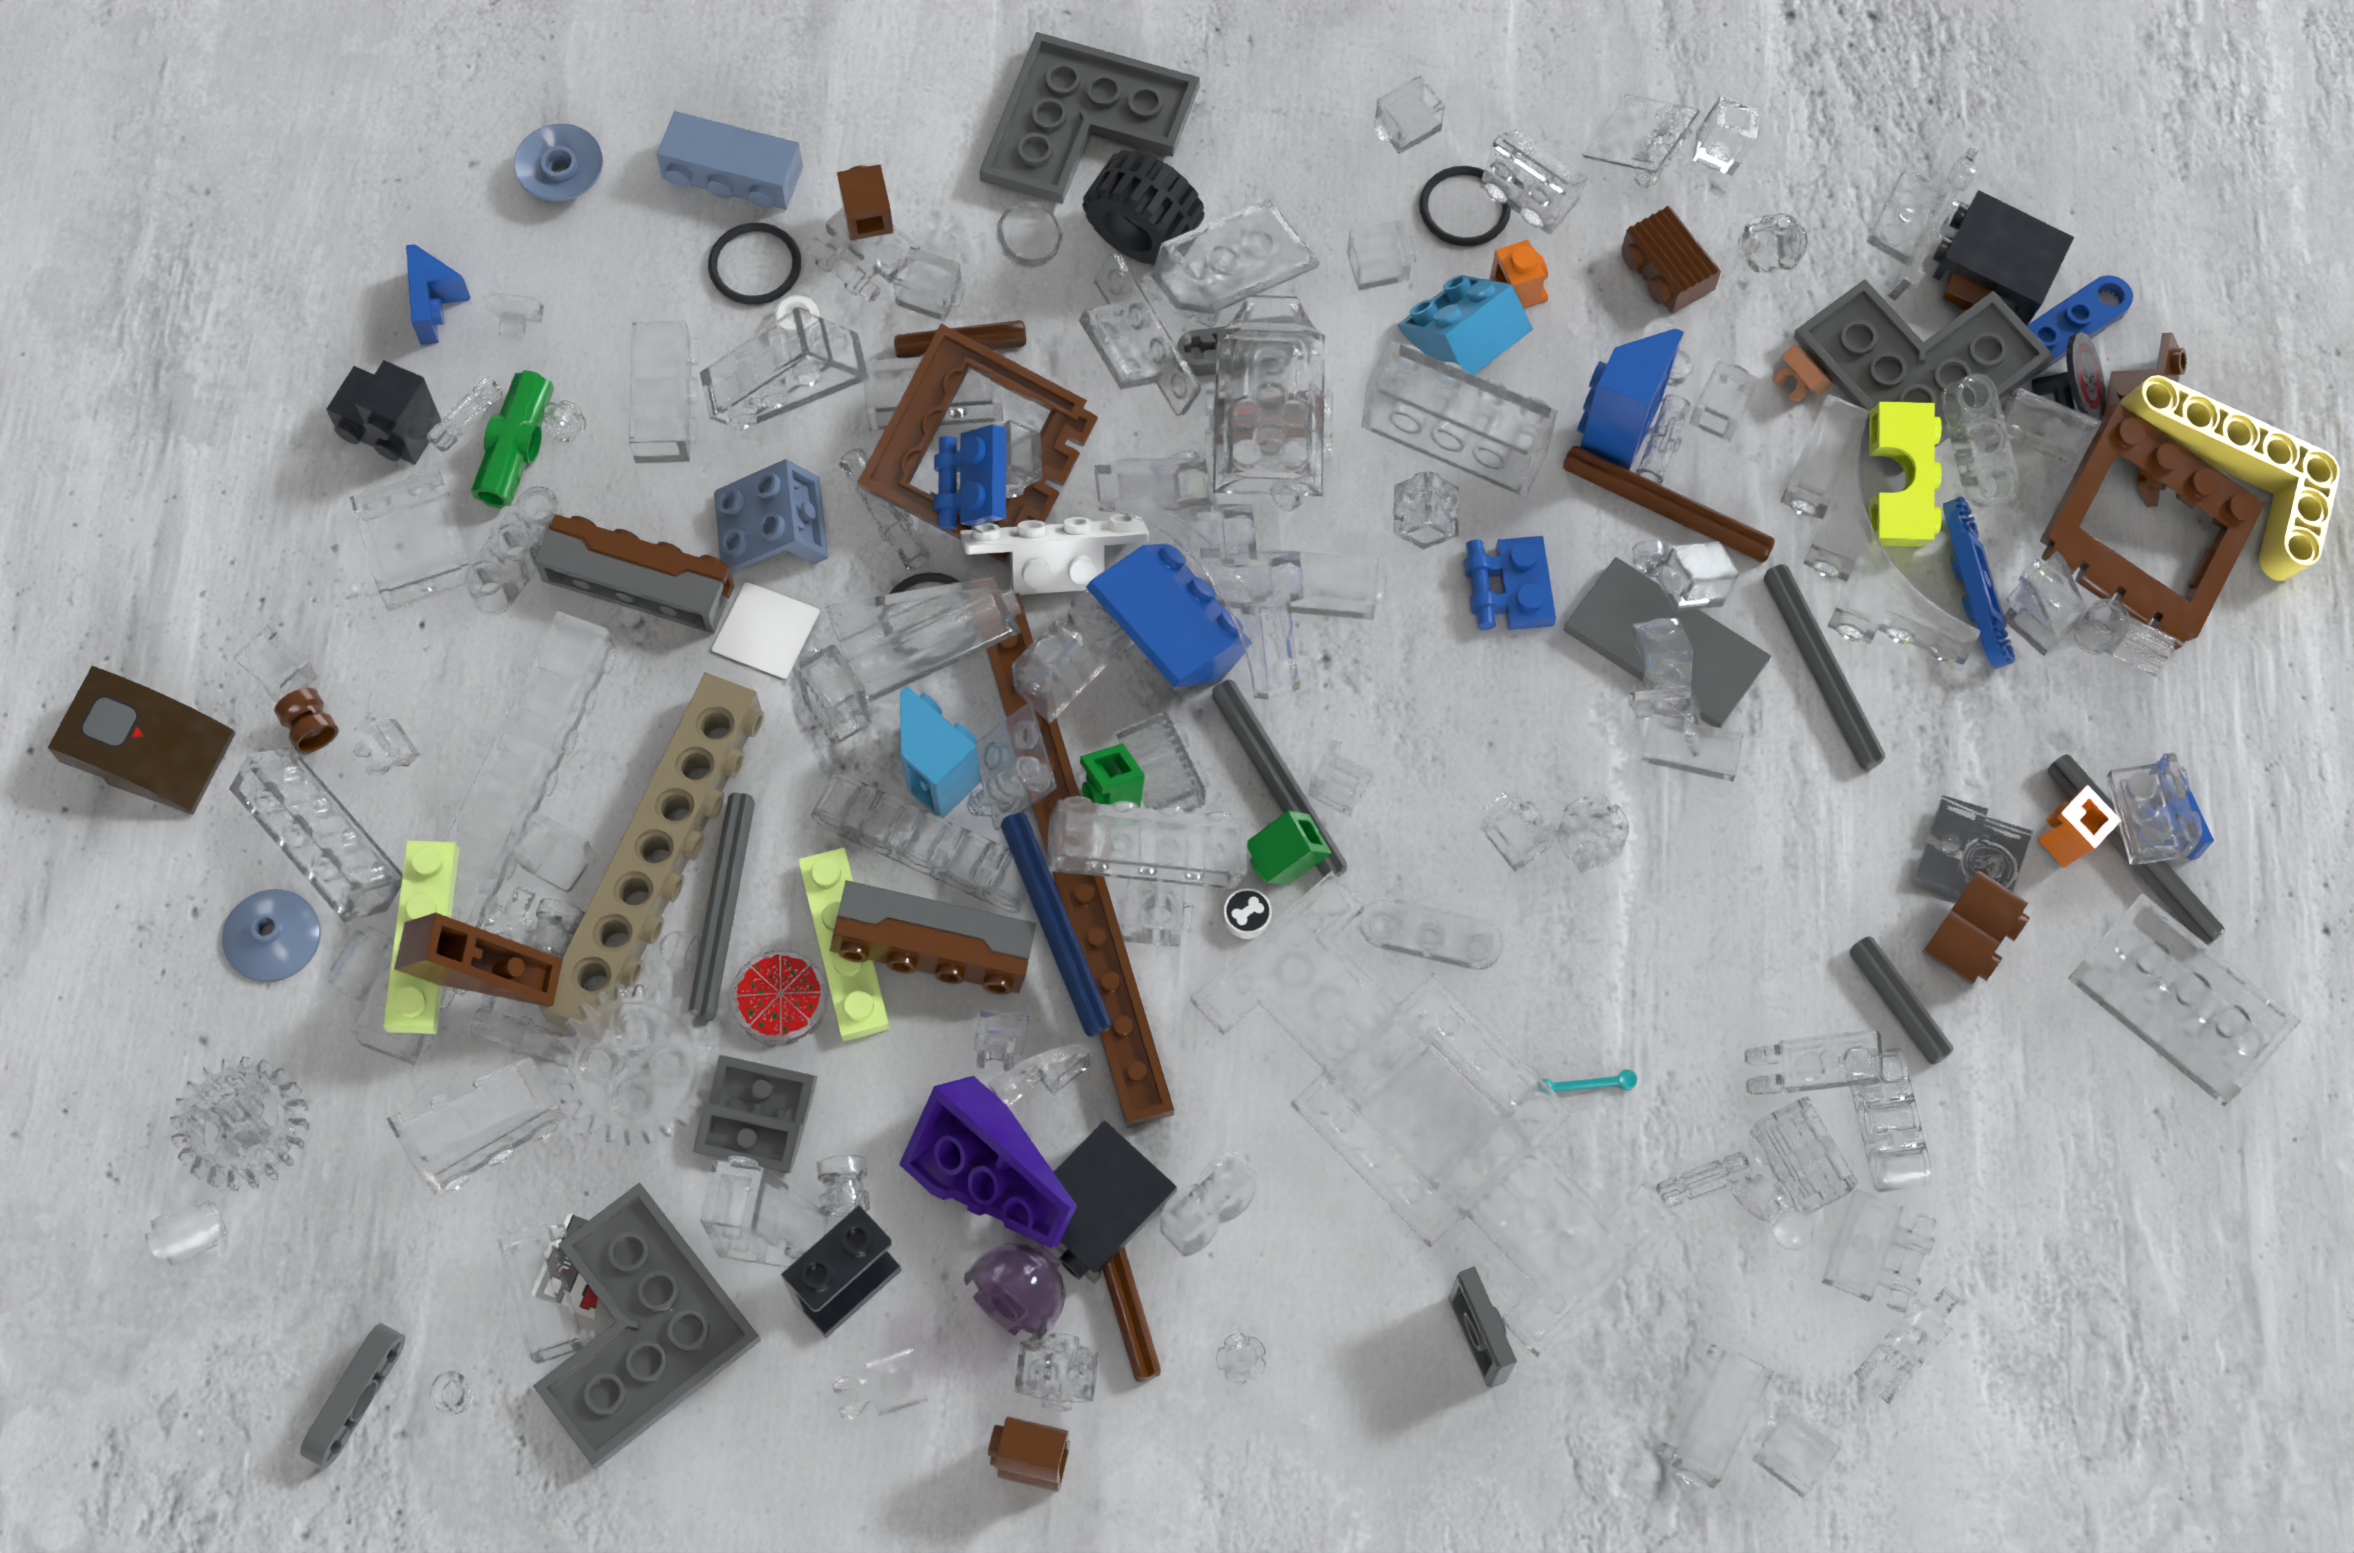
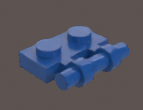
M992 424L961 433L959 452H957L956 437H939V454L934 455V470L938 472V494L934 495L933 509L935 512H938V529L955 530L957 528V513L959 512L960 524L972 527L1006 519V428ZM958 472H960V492H957Z
M1543 536L1498 539L1496 545L1497 556L1493 557L1485 554L1484 542L1482 540L1475 539L1466 543L1467 558L1463 562L1465 575L1471 578L1473 595L1469 597L1471 613L1476 615L1478 629H1493L1496 626L1494 614H1506L1508 630L1554 626L1556 614ZM1500 576L1502 594L1491 592L1489 577Z

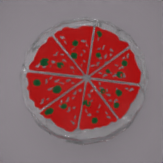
M772 949L755 955L740 968L732 983L730 1003L737 1023L750 1038L765 1045L788 1046L798 1042V1039L805 1037L808 1033L809 1035L812 1034L820 1026L828 1010L829 992L822 971L809 957L793 950Z

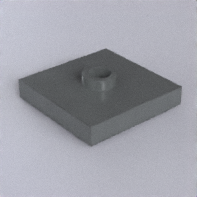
M1473 1266L1458 1272L1448 1300L1486 1386L1493 1388L1507 1381L1517 1363V1359L1506 1337V1328L1497 1308L1492 1306L1476 1267Z

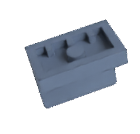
M784 459L723 486L714 492L720 559L726 566H729L730 573L785 550L812 564L828 559L820 479L817 475Z

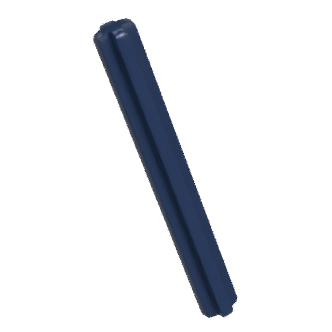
M1023 812L1010 814L1003 818L1001 829L1083 1030L1089 1037L1102 1034L1109 1030L1111 1019L1027 815Z

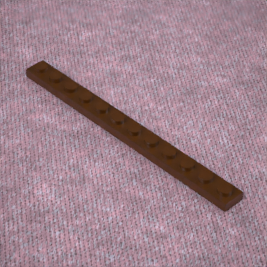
M1016 593L974 604L978 625L1054 883L1111 1019L1109 1030L1099 1034L1126 1128L1173 1116L1174 1107L1042 668L1020 691L1018 689L1028 678L1029 674L1017 685V678L1024 670L1020 669L1021 666L1015 661L1034 643L1020 595ZM1030 649L1023 655L1028 658L1034 651ZM1034 655L1032 657V660H1035L1038 657V655Z

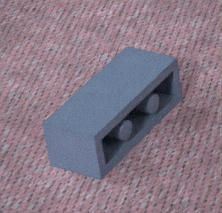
M677 111L673 112L657 151L662 178L668 179L671 183L678 186L691 185L707 189L721 197L734 196L750 200L764 208L773 206L787 210L803 169L799 142Z

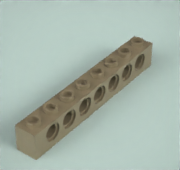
M704 672L562 958L554 1004L549 1007L539 1005L547 1022L598 1042L601 1041L606 1029L611 1031L617 1024L622 1011L620 1000L627 986L633 987L639 979L643 967L641 957L648 943L653 945L662 931L664 918L661 916L668 901L674 902L678 898L684 883V875L682 873L689 859L695 860L699 855L704 843V834L702 833L709 818L715 819L719 814L724 801L723 788L729 777L735 778L739 773L744 760L742 749L748 737H755L762 725L764 712L761 710L756 691ZM723 727L729 730L721 738L712 739L707 737L709 732L715 728ZM696 768H706L709 770L701 779L693 780L687 778L688 774ZM683 808L689 810L688 814L681 820L671 821L667 819L669 813L675 809ZM663 849L669 852L666 858L660 862L651 863L646 861L649 854L655 850ZM636 891L648 893L647 898L640 904L629 905L626 903L629 895ZM624 933L628 935L626 941L618 947L610 948L605 946L606 940L613 934ZM598 975L607 977L606 982L601 988L594 991L584 989L585 983L591 977Z

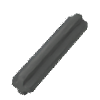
M1868 936L1855 943L1850 949L1851 957L1927 1061L1934 1065L1950 1056L1954 1050L1953 1045L1875 939Z

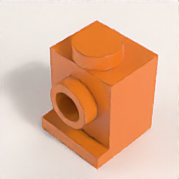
M1529 240L1495 250L1490 274L1491 281L1512 284L1523 308L1548 300V294L1543 286L1544 280L1548 278L1547 266L1542 255L1538 254L1536 249L1531 246Z
M2087 785L2070 802H2064L2046 818L2045 821L2050 826L2043 831V834L2037 840L2064 868L2094 850L2121 820Z

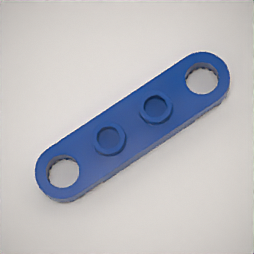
M2101 276L2026 325L2053 354L2051 362L2026 381L2035 375H2039L2066 357L2069 337L2074 333L2083 332L2091 340L2112 323L2122 319L2133 301V292L2128 283L2116 276ZM2103 290L2104 292L2109 290L2111 294L2114 292V296H2118V301H2120L2119 305L2109 306L2104 304L2099 299L2098 292L2101 293Z
M1960 496L1943 503V512L1955 554L1950 555V562L1957 579L1964 581L1967 595L1962 596L1964 610L1969 620L1976 622L1985 654L1991 665L1998 669L2014 663V648L2008 645L2012 643L2011 639L2006 640V637H2008V632L2005 631V627H2007L1983 544L1977 540L1979 537L1978 527L1975 522H1972L1975 521L1974 516L1969 517L1972 514V510L1969 508L1965 498Z

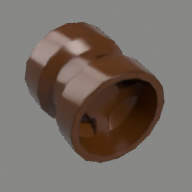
M311 687L294 690L285 695L274 708V712L281 725L290 729L289 739L295 750L302 754L311 753L327 746L335 739L339 731L331 715L323 712L324 702L317 690Z

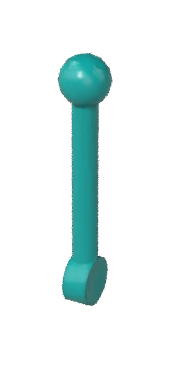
M1626 1069L1615 1077L1553 1082L1550 1079L1544 1078L1538 1081L1536 1091L1541 1097L1545 1098L1552 1096L1554 1092L1613 1086L1629 1091L1635 1087L1637 1075L1633 1071Z

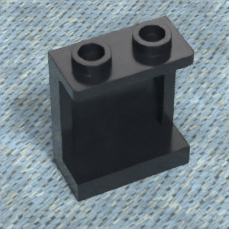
M1978 190L1970 204L1967 205L1961 202L1952 217L1949 226L1956 230L1952 238L1944 235L1932 259L1939 262L1932 277L1940 281L1946 271H1951L1977 285L1994 291L1996 294L2018 304L2014 313L2025 325H2028L2043 304L2074 237Z
M1105 1120L1054 1171L1056 1177L1077 1205L1059 1245L1055 1247L1062 1254L1058 1258L1059 1262L1076 1279L1080 1280L1085 1275L1095 1284L1101 1278L1102 1269L1159 1210L1164 1213L1177 1200V1186Z
M858 1205L789 1266L781 1276L793 1303L821 1334L828 1338L897 1276L902 1269L887 1252L892 1246L890 1237Z

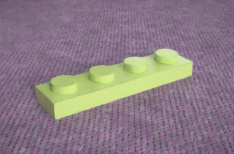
M407 840L383 1024L387 1032L437 1034L443 986L395 970L394 967L405 922L435 912L451 918L459 858V847L456 842Z
M845 847L798 859L843 1042L890 1030L874 962L872 960L861 963L851 962L840 957L839 953L829 951L845 881H853Z

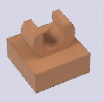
M1795 344L1781 356L1790 367L1780 369L1773 377V381L1778 386H1782L1790 378L1797 380L1796 389L1787 396L1794 403L1802 401L1807 396L1809 388L1820 396L1833 384L1806 352Z

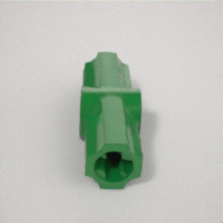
M528 370L515 373L500 414H494L487 424L484 436L485 454L471 492L474 498L481 500L488 506L502 509L505 506L512 505L526 464H532L539 453L542 440L541 424L554 391L552 381L545 379L539 373Z

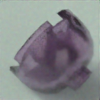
M1013 1242L996 1246L980 1256L965 1272L964 1276L966 1286L972 1280L974 1281L979 1291L973 1298L992 1320L1014 1336L1021 1329L1031 1333L1032 1335L1027 1342L1033 1344L1041 1342L1055 1326L1062 1314L1066 1298L1065 1284L1057 1270L1060 1266L1059 1261L1049 1250L1042 1246H1036L1034 1249L1029 1245Z

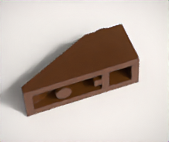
M435 912L404 923L394 969L442 986L549 1007L554 1004L563 959Z

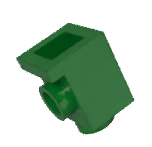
M1123 743L1080 756V764L1087 773L1086 781L1082 784L1083 797L1088 807L1093 809V814L1097 819L1104 821L1108 825L1140 814L1145 774Z

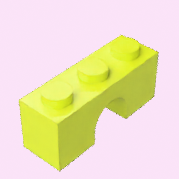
M1879 402L1869 411V456L1892 458L1901 465L1905 473V486L1901 492H1879L1869 501V546L1924 547L1935 539V534L1938 535L1940 532L1942 516L1940 507H1935V489L1940 487L1942 471L1940 462H1935V444L1940 442L1942 426L1940 417H1935V403Z

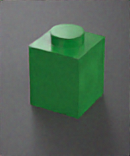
M1294 811L1285 812L1244 843L1252 856L1250 864L1254 872L1260 879L1272 884L1290 885L1332 854L1310 815Z

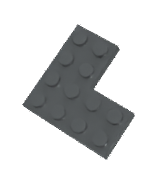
M1036 32L980 168V181L1063 204L1090 134L1173 157L1200 88V77Z
M1866 279L1797 328L1794 334L1796 341L1868 420L1869 411L1879 402L1935 403V417H1940L1942 426L1940 442L1935 444V448L2049 364L2053 357L2049 349L1994 291L1923 342Z
M640 1182L558 1243L560 1249L616 1322L533 1385L534 1389L595 1470L761 1341L756 1331Z

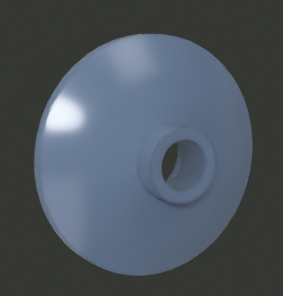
M552 124L533 131L521 142L514 159L515 172L522 187L533 196L548 201H565L584 194L596 183L603 167V156L596 139L586 130L570 124ZM560 168H567V169L564 170V171L555 172L556 170H558V169H560Z
M282 889L260 891L241 901L228 916L222 933L223 950L229 963L241 975L260 982L280 981L295 975L311 961L320 942V922L313 907L300 895ZM269 923L275 924L271 934L267 936L259 935V931L263 926Z

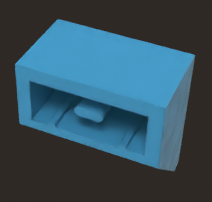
M1459 275L1448 280L1443 285V291L1432 299L1416 304L1410 310V315L1397 324L1400 331L1442 374L1465 380L1469 379L1533 330L1512 284L1467 275Z
M906 686L900 691L901 758L907 791L942 821L981 782L976 747L977 740L962 724L956 723L953 726L941 715L943 712L939 705L929 695L922 693L918 696Z

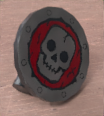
M2077 332L2069 337L2067 344V372L2033 379L2032 390L2036 397L2054 394L2058 421L2077 418L2074 405L2075 400L2077 408L2084 419L2092 422L2100 419L2104 412V376L2093 342L2087 334Z

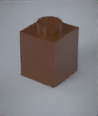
M881 164L873 166L859 165L846 171L837 172L850 241L894 233L891 208Z

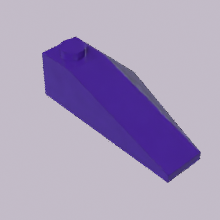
M975 1076L933 1087L899 1165L931 1195L943 1200L954 1199L967 1205V1211L978 1216L990 1215L1003 1221L1005 1228L1050 1248L1058 1246L1077 1205L1008 1106Z

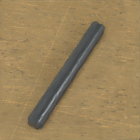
M1780 564L1768 569L1764 575V581L1859 766L1864 770H1868L1880 765L1885 759V752L1789 567L1785 564Z
M1230 679L1216 685L1212 689V698L1283 813L1294 811L1309 814L1332 854L1316 865L1321 875L1327 881L1340 877L1347 871V862L1238 686Z
M2068 754L2056 759L2048 768V774L2071 800L2082 788L2088 785L2121 821L2105 838L2187 930L2203 946L2210 945L2218 939L2225 931L2224 926L2077 762Z
M734 792L728 796L688 1008L690 1017L696 1020L712 1021L716 1017L755 806L753 796L745 793Z

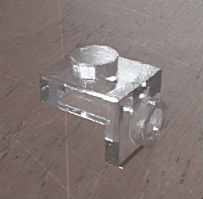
M1657 618L1650 622L1634 623L1633 641L1644 664L1643 685L1646 692L1652 693L1689 688L1692 684L1693 648L1679 618Z

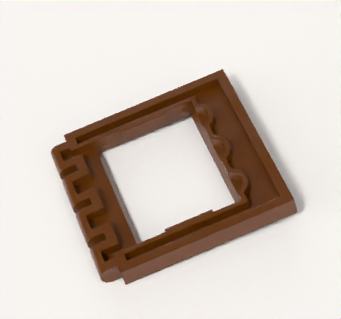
M941 323L856 486L938 528V512L933 510L934 495L936 494L932 491L928 494L911 485L910 482L969 369H972L989 378L990 381L1050 411L1006 497V519L993 522V524L998 525L1000 528L1018 527V524L1026 521V519L1045 523L1060 494L1056 489L1045 484V482L1049 480L1057 485L1064 486L1080 455L1076 449L1065 443L1068 440L1083 447L1098 417L1084 409L1087 402L1086 399ZM959 512L957 513V528L955 530L942 531L961 540L960 532L962 530H972V526L960 524ZM1010 552L986 554L1004 562L1007 556L1010 555Z
M2117 403L2108 409L2040 539V542L2047 546L2041 559L2067 577L2072 576L2077 568H2080L2075 578L2076 583L2104 602H2108L2117 593L2112 604L2113 608L2141 627L2147 626L2152 618H2154L2149 632L2178 650L2185 641L2198 638L2265 502L2135 413ZM2115 457L2118 459L2125 457L2137 465L2140 474L2155 484L2161 482L2175 491L2178 500L2191 509L2194 507L2200 508L2210 515L2212 523L2220 528L2211 547L2206 548L2187 585L2190 589L2185 598L2079 527Z

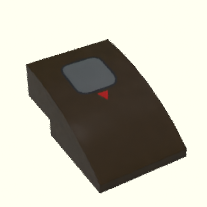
M91 666L53 736L48 749L60 763L102 777L110 786L194 815L236 733L232 728L171 697L114 673Z

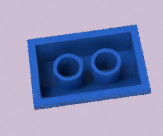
M1675 328L1614 348L1607 364L1602 361L1598 362L1589 383L1591 389L1583 405V410L1585 411L1577 428L1578 432L1583 433L1581 448L1630 470L1663 400L1684 331Z
M1167 543L1142 545L1092 579L1086 588L1174 688L1222 681L1254 643L1251 637L1244 631L1245 625L1243 621L1231 611L1226 610L1218 602L1211 585L1193 574L1185 565L1186 559L1177 548Z

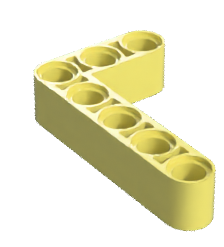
M2163 376L2149 377L2121 399V405L2209 465L2274 494L2259 553L2261 569L2268 577L2276 581H2286L2319 560L2340 472L2338 463L2332 455Z

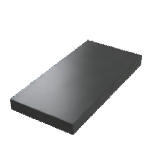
M1617 557L1613 559L1565 623L1563 629L1569 635L1718 731L1771 658V655Z

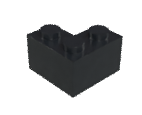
M385 360L382 361L375 374L353 366L326 408L335 427L334 431L342 439L352 444H358L361 441L374 447L380 455L391 461H398L400 458L416 465L442 423L424 377Z

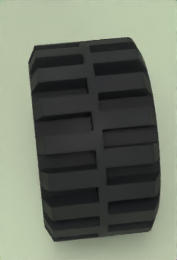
M1120 150L1119 153H1114L1083 197L1084 202L1082 203L1088 222L1108 244L1129 258L1143 264L1148 263L1158 267L1161 265L1168 266L1173 261L1175 262L1205 215L1203 212V202L1198 198L1199 194L1188 183L1186 178L1167 163L1152 155H1146L1136 150L1132 152Z

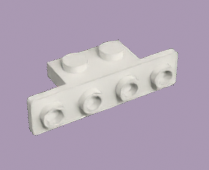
M1118 514L1111 516L1109 521L1091 522L1090 519L1083 517H1073L1064 520V524L1046 525L1042 521L1027 520L1020 522L1018 527L1000 528L996 524L986 523L974 526L972 530H962L960 532L961 543L965 553L968 555L1010 552L1011 590L1013 594L1019 593V595L1088 590L1086 588L1088 583L1105 571V545L1149 542V531L1143 520L1128 514Z

